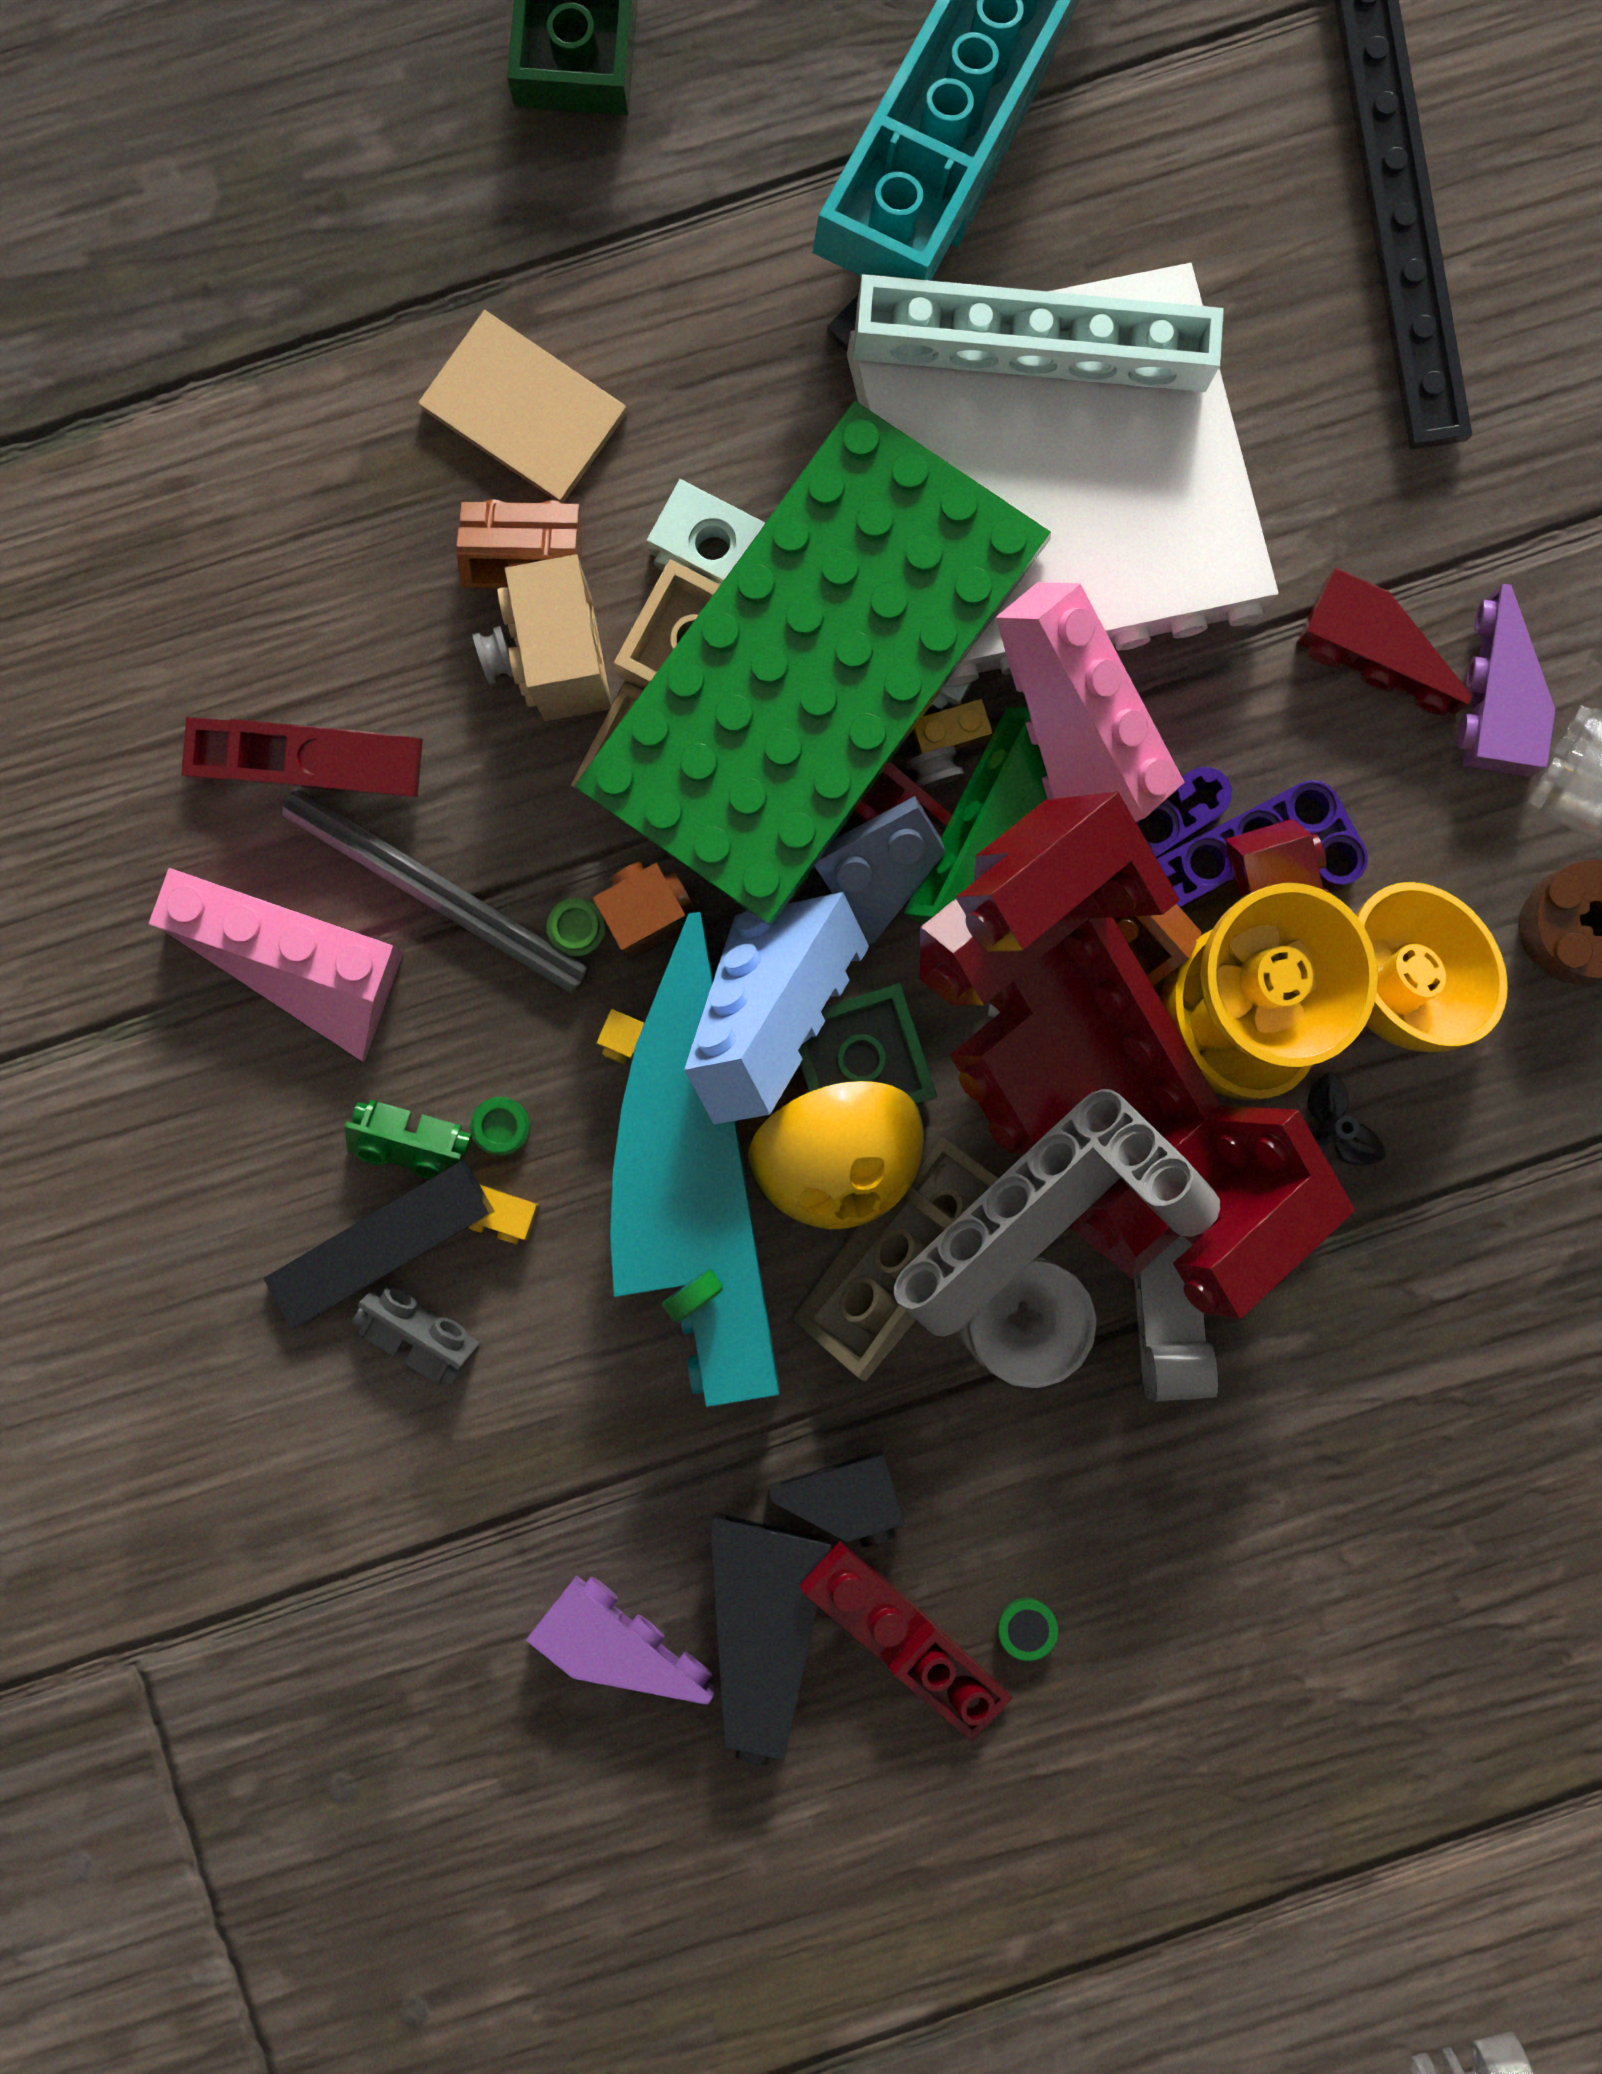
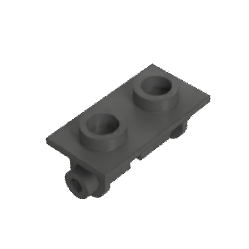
M380 1281L359 1302L357 1307L360 1309L351 1322L352 1325L360 1329L358 1332L360 1337L365 1338L393 1357L399 1351L404 1341L411 1344L413 1347L404 1364L427 1377L436 1385L443 1381L452 1386L464 1368L463 1364L480 1344V1342L467 1335L465 1329L457 1322L448 1318H440L418 1304L408 1291L396 1286H389L383 1281Z

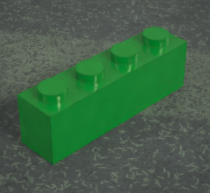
M1006 707L941 837L945 854L913 893L903 913L917 923L925 924L974 882L975 856L1043 801L1048 800L1042 778L1047 776L1041 751L1039 745L1031 743L1026 722L1030 721L1028 707Z

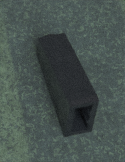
M715 1512L711 1526V1544L725 1747L735 1749V1757L742 1761L758 1765H769L771 1758L785 1759L818 1607L804 1594L799 1585L828 1555L831 1548V1538Z

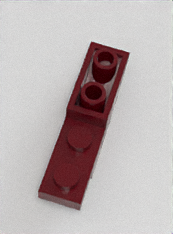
M186 717L181 776L418 798L423 739L304 725Z
M841 1541L799 1585L811 1601L883 1661L899 1680L972 1742L1013 1699L983 1667L875 1568H870Z

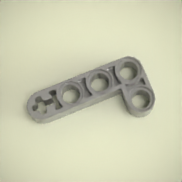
M1181 1235L1134 1278L1142 1380L1146 1397L1154 1402L1216 1398L1218 1393L1216 1357L1213 1345L1210 1342H1206L1204 1313L1196 1309L1185 1296L1183 1290L1185 1284L1173 1265V1262L1193 1245Z

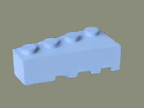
M843 892L789 903L771 927L748 910L742 914L735 915L684 1068L714 1125L771 1114L803 1060L798 1049L811 1037L817 1036L825 1022L821 1013L830 996H840L849 982L845 970L851 961H861L868 950L869 945Z

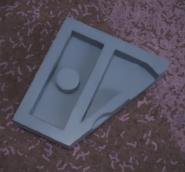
M914 796L835 838L816 863L815 868L832 894L844 893L868 945L876 942L945 854L942 839Z

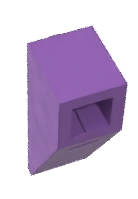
M1501 584L1488 596L1487 600H1481L1477 609L1474 632L1477 635H1482L1479 657L1474 656L1471 659L1467 672L1466 689L1469 692H1473L1470 714L1465 713L1462 717L1458 731L1457 746L1460 749H1465L1462 765L1464 767L1533 777L1547 768L1556 710L1512 585Z
M576 1575L526 1639L527 1642L573 1679L706 1705L713 1698L715 1687L708 1682L712 1676L711 1672L690 1654L684 1652L678 1658L661 1644L665 1635L643 1616L637 1614L633 1620L614 1606L619 1600L615 1593L594 1577H590L585 1582Z

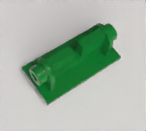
M372 1099L368 1104L358 1102L353 1112L352 1122L346 1121L344 1126L347 1151L353 1152L358 1159L376 1166H383L388 1162L406 1167L413 1174L424 1180H430L461 1162V1156L465 1157L468 1152L472 1135L463 1132L462 1125L423 1114L416 1133L408 1132L406 1129L411 1118V1111Z

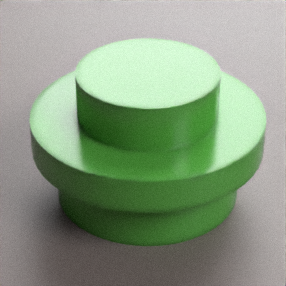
M570 898L560 902L553 908L547 920V934L553 946L572 957L585 956L595 951L602 943L606 932L605 920L598 907L583 898Z

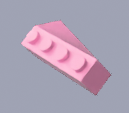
M1037 582L996 617L1016 691L1024 692L1029 709L1030 721L1026 722L1029 737L1033 745H1039L1047 776L1042 778L1047 799L1118 791L1135 822L1146 818L1185 783L1081 583Z
M171 868L168 869L148 923L165 931L362 1062L366 1060L404 952L393 945Z

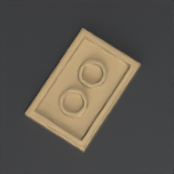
M485 309L418 402L423 411L550 498L561 503L565 502L628 413L626 405Z

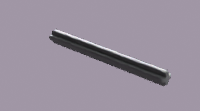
M294 789L284 801L280 812L282 816L565 991L575 993L582 985L588 973V969L583 963L302 790Z

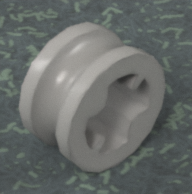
M501 626L494 627L493 633L487 637L482 636L480 632L472 634L479 660L489 685L496 683V678L500 674H507L510 678L513 677L509 647Z
M955 746L939 748L906 762L907 770L916 774L917 780L914 783L924 791L943 786L964 776L963 768L957 767L953 762L954 756L957 755Z

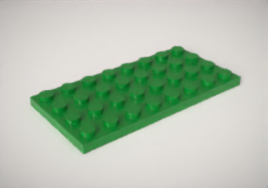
M854 401L576 782L575 788L771 927L1050 541L1051 531L857 401Z

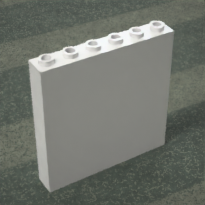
M1192 263L1048 291L1203 306ZM855 330L851 331L847 358L858 402L1051 531L1050 541L945 685L946 687L968 684L979 678L978 673L1001 668L1002 674H1012L996 617L1037 582L1081 583L1112 644H1115L1117 650H1129L1143 646L1151 641L1150 636L1172 632L1173 638L1190 637L1205 631L1208 628L1207 624L1228 620L1230 626L1253 623L1264 617V612L1267 611L1278 596L1276 581L1220 369L1215 374L1207 391L1198 392L853 360Z

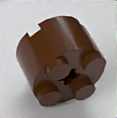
M1601 859L1580 861L1548 875L1533 889L1520 911L1519 934L1526 954L1535 964H1538L1542 969L1551 974V977L1564 983L1586 984L1602 980ZM1585 914L1586 917L1593 919V930L1590 926H1581V915Z

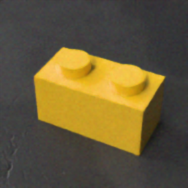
M982 699L923 716L912 730L919 755L948 746H955L956 750L988 741L993 734Z
M611 1009L597 1041V1044L604 1048L602 1054L625 1065L627 1059L632 1060L644 1022Z
M480 1185L495 1212L468 1229L482 1233L484 1227L498 1231L496 1238L513 1244H517L519 1238L528 1240L540 1205Z

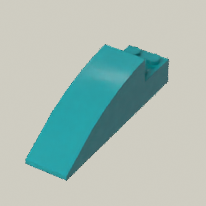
M937 0L819 213L812 253L861 277L862 274L931 281L949 246L953 245L959 248L1029 109L1080 0Z
M697 912L687 916L635 1046L621 1108L613 1166L610 1241L614 1297L684 1286L710 1268H712L723 1283V1291L681 1321L683 1334L694 1333L697 1354L690 1355V1358L687 1359L693 1395L704 1393L706 1407L779 1395L780 1385L737 1121L714 1125L684 1071L714 981L705 924L701 912Z

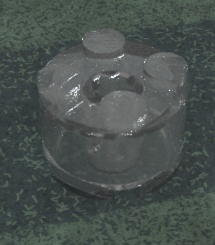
M1581 705L1572 722L1570 721L1554 751L1555 754L1564 757L1563 760L1558 757L1553 758L1547 771L1541 776L1528 803L1538 808L1537 813L1602 844V710L1594 706L1589 709Z

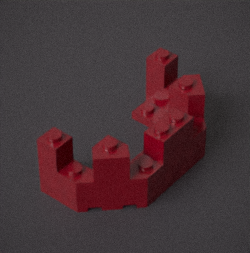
M1115 791L1045 800L975 856L974 882L958 894L955 900L920 927L919 980L950 1005H985L989 1002L1000 1012L949 1056L960 1072L958 1078L962 1088L973 1100L979 1103L990 1122L988 1128L991 1136L1008 1153L1026 1154L1086 1096L1101 1089H1109L1120 1094L1188 1160L1220 1199V1211L1216 1221L1209 1229L1195 1236H1183L1193 1245L1176 1259L1173 1265L1185 1284L1183 1287L1185 1296L1196 1309L1205 1314L1241 1319L1356 1210L1299 1110L1221 1106L1113 917L1163 915L1180 901L1120 793ZM1121 1178L1069 1226L1131 1279L1135 1278L1180 1236Z

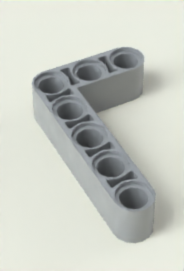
M1101 1089L1092 1092L1080 1101L913 1259L897 1277L894 1285V1296L897 1303L933 1335L942 1337L951 1335L971 1320L1120 1178L1174 1232L1181 1236L1191 1237L1209 1229L1218 1217L1220 1199L1188 1160L1120 1094L1113 1090Z

